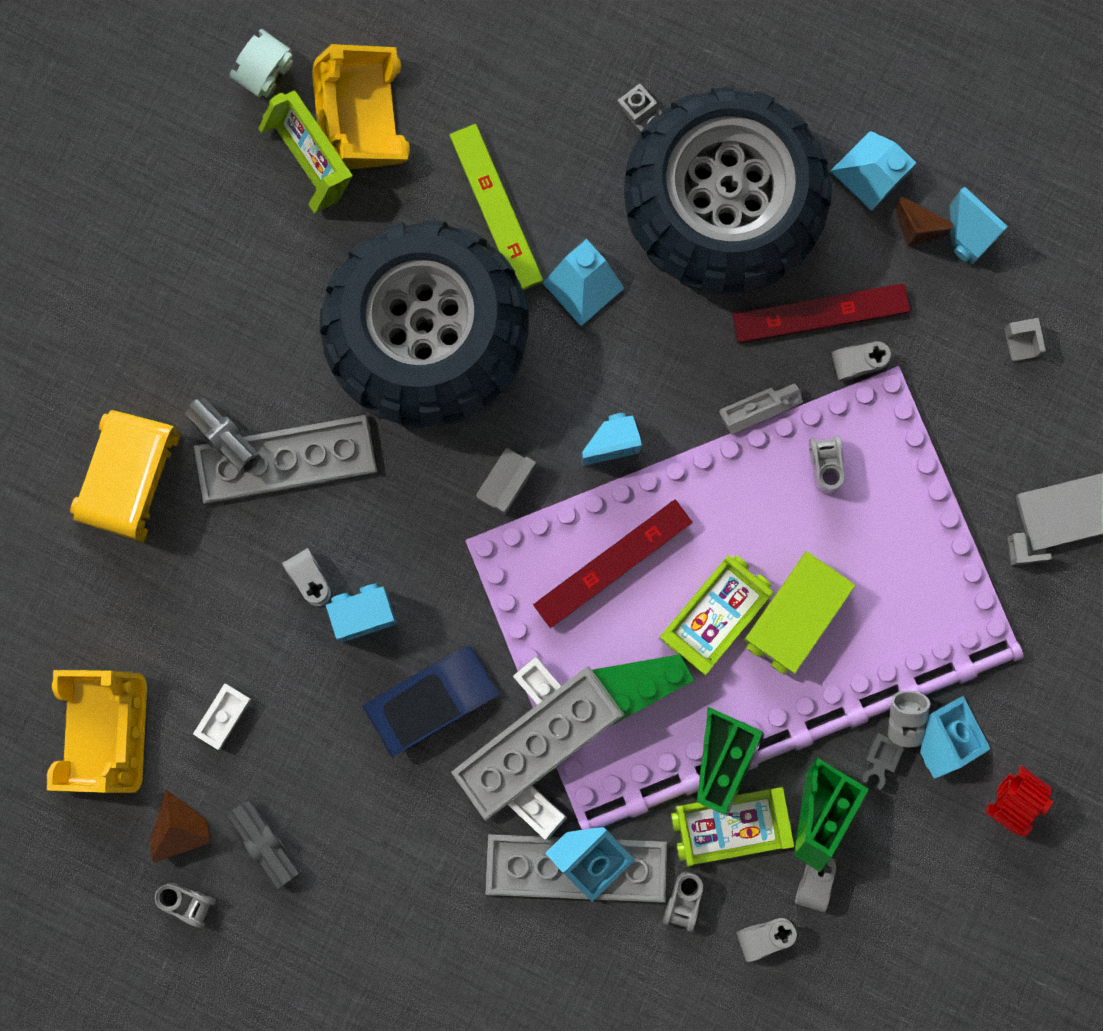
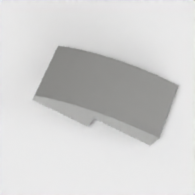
M638 84L617 100L620 107L640 133L654 116L662 113L656 100L641 84Z

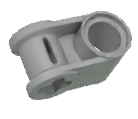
M880 341L859 346H849L831 352L838 381H845L879 371L886 366L891 357L889 347ZM873 350H876L877 354L883 355L879 363L875 359L869 358Z
M835 435L833 439L818 441L815 438H810L809 453L811 463L813 464L815 485L824 494L835 493L845 479L841 438L839 435ZM826 472L833 473L837 478V483L835 485L826 484L823 481L822 474Z
M308 548L282 563L293 583L297 585L303 597L311 605L320 607L329 602L331 589ZM315 585L319 589L323 588L320 590L321 596L319 598L311 595L313 593L312 587Z
M832 858L827 863L829 868L822 870L821 874H818L817 870L806 864L795 898L796 905L823 913L826 911L836 873V863Z
M686 871L677 877L671 898L666 907L663 924L668 925L672 923L686 927L689 932L693 931L703 892V883L696 873ZM687 878L697 881V889L690 894H686L681 890V883Z
M174 882L161 886L156 891L154 897L159 909L201 929L205 926L203 921L210 906L216 902L210 896ZM165 889H172L176 892L178 898L174 905H168L164 902L162 895ZM200 903V907L195 915V911Z
M776 918L736 932L746 962L755 961L773 952L788 948L793 945L797 937L795 927L785 918ZM779 926H783L785 930L790 929L786 933L787 938L785 940H781L779 936L774 937V934L778 933Z

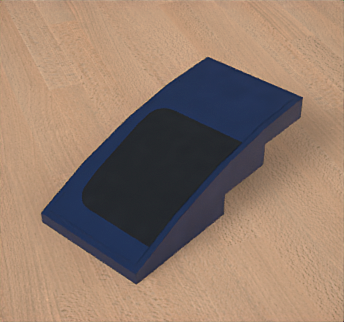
M468 644L367 702L362 707L391 757H394L499 696V693L471 645Z

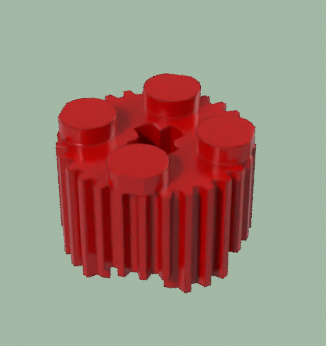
M1021 765L1017 769L1019 771L1018 775L1013 776L1010 773L999 784L996 790L998 791L997 801L994 805L989 803L985 808V812L1014 835L1019 834L1024 838L1034 827L1032 821H1034L1035 817L1039 813L1041 815L1046 814L1053 804V800L1050 799L1052 788Z

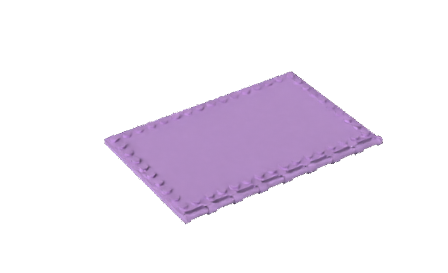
M899 366L780 413L732 435H725L465 540L517 670L519 671L534 657H537L561 686L588 666L591 669H598L677 655L658 638L727 555H730L732 558L735 555L739 556L749 565L747 570L755 577L760 574L772 584L770 589L774 594L713 665L706 676L703 677L684 661L694 679L692 683L622 721L612 724L557 767L582 830L604 827L629 816L634 818L647 813L648 808L685 793L688 796L698 792L700 775L697 774L695 767L702 764L707 707L762 731L765 734L764 738L787 729L790 738L757 751L749 770L759 767L758 763L796 749V751L813 745V741L850 726L852 729L867 723L868 718L890 710L893 696L864 708L860 703L862 698L894 685L897 686L899 692L910 690L927 695L959 682L962 684L977 678V674L1010 660L1016 662L1024 658L1022 649L1016 641ZM835 435H839L842 443L845 479L835 493L824 494L815 485L813 464L811 463L809 453V439L815 438L816 441L833 439ZM826 472L822 474L823 481L826 484L835 485L837 483V478L833 473ZM676 499L693 523L550 629L533 604ZM808 551L854 583L855 587L796 673L790 674L787 672L786 675H783L770 666L773 661L764 655L758 658L746 649L748 644L743 640L796 566L802 554ZM1005 641L1008 649L974 663L971 662L970 654ZM948 663L951 664L952 672L923 684H916L914 677ZM527 693L532 708H534L537 704ZM842 707L844 716L810 730L807 729L806 721ZM678 774L680 783L644 798L642 797L640 789ZM623 796L626 805L587 820L584 812Z

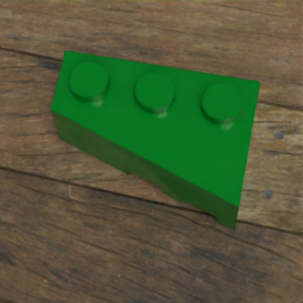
M680 654L592 669L624 713V716L614 724L694 681Z
M707 707L697 802L728 816L765 734L710 707Z
M816 758L806 772L794 857L821 872L832 858L869 789L819 758Z

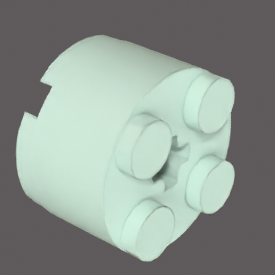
M260 29V38L254 35L236 60V63L240 65L237 72L232 69L230 78L257 97L265 96L269 98L277 86L275 83L276 77L279 73L285 75L290 69L293 60L291 59L292 54L289 47L263 29Z

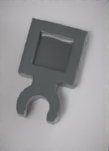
M876 733L865 758V761L872 763L871 769L863 773L861 782L867 783L869 776L874 774L878 777L876 789L881 790L886 781L885 770L894 773L905 747L894 744L888 737Z

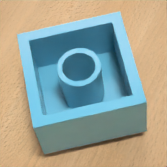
M375 583L360 588V594L351 596L348 593H343L331 598L332 603L326 604V608L337 640L346 642L398 625L388 591L383 586L379 587Z

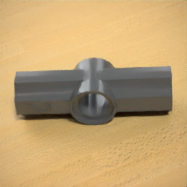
M205 398L196 399L189 405L185 412L186 417L203 434L206 442L218 455L223 454L241 474L250 473L257 467L261 459L259 453L243 438L240 430L227 416L223 418Z
M250 800L239 805L227 815L245 840L244 845L249 854L258 864L262 865L278 889L300 874L282 847L284 845L270 825H266Z

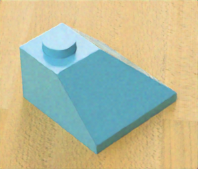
M870 131L830 173L863 205L872 211L913 170L916 162L895 142Z
M965 186L950 204V220L954 224L951 228V245L955 248L954 252L961 260L969 261L973 265L1008 226Z
M587 239L569 253L543 282L545 288L581 327L624 290V286L610 265Z
M618 413L609 416V421L603 422L583 450L582 466L640 454L642 444L633 415L626 417L625 413Z
M964 696L957 698L928 716L920 753L934 779L963 767L990 750Z
M604 827L566 832L545 853L592 902L635 861Z

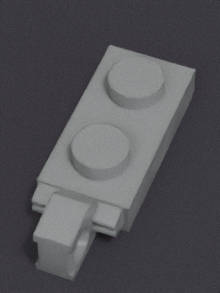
M794 383L780 390L774 391L772 387L720 409L719 414L732 435L759 422L771 419L789 409H793L803 403L799 388Z

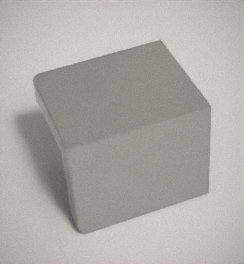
M1039 318L1012 322L1004 328L1012 362L1037 358L1046 352Z
M1016 533L1007 537L1011 566L1052 560L1051 553L1046 554V549L1031 552L1025 533Z

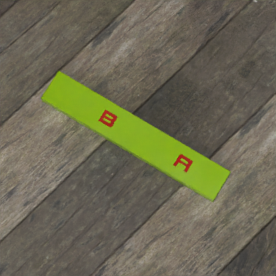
M476 123L449 134L499 253L504 255L515 270L523 290L542 283V276Z

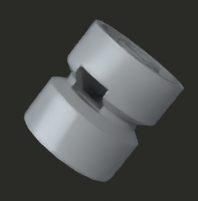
M908 690L898 692L892 697L887 735L894 744L908 748L922 745L930 711V701L924 694Z

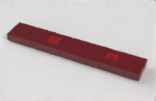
M905 283L734 313L732 317L737 343L740 344L907 314L910 312Z
M674 499L533 604L534 608L551 629L693 523L677 500Z

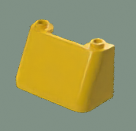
M331 44L314 61L312 79L317 124L349 170L403 164L408 160L410 145L403 135H396L390 84L401 70V61L397 57L396 47Z
M111 410L109 414H103L99 424L101 434L80 495L74 498L70 513L74 514L73 519L78 523L144 544L148 529L144 528L146 521L143 518L148 520L151 514L148 512L166 459H170L172 454L167 449L171 448L172 445L177 447L181 432L176 427L162 422Z
M53 670L52 691L58 700L67 701L64 761H54L48 769L47 790L103 793L137 792L143 779L147 682L145 677L140 673L121 671Z

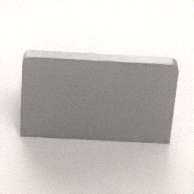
M506 448L477 492V498L505 515L534 471L536 462L527 456L523 458L511 449Z

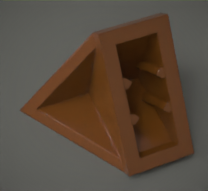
M901 197L895 208L907 247L946 236L954 225L904 197Z
M168 790L165 792L150 838L153 862L211 843L207 820Z

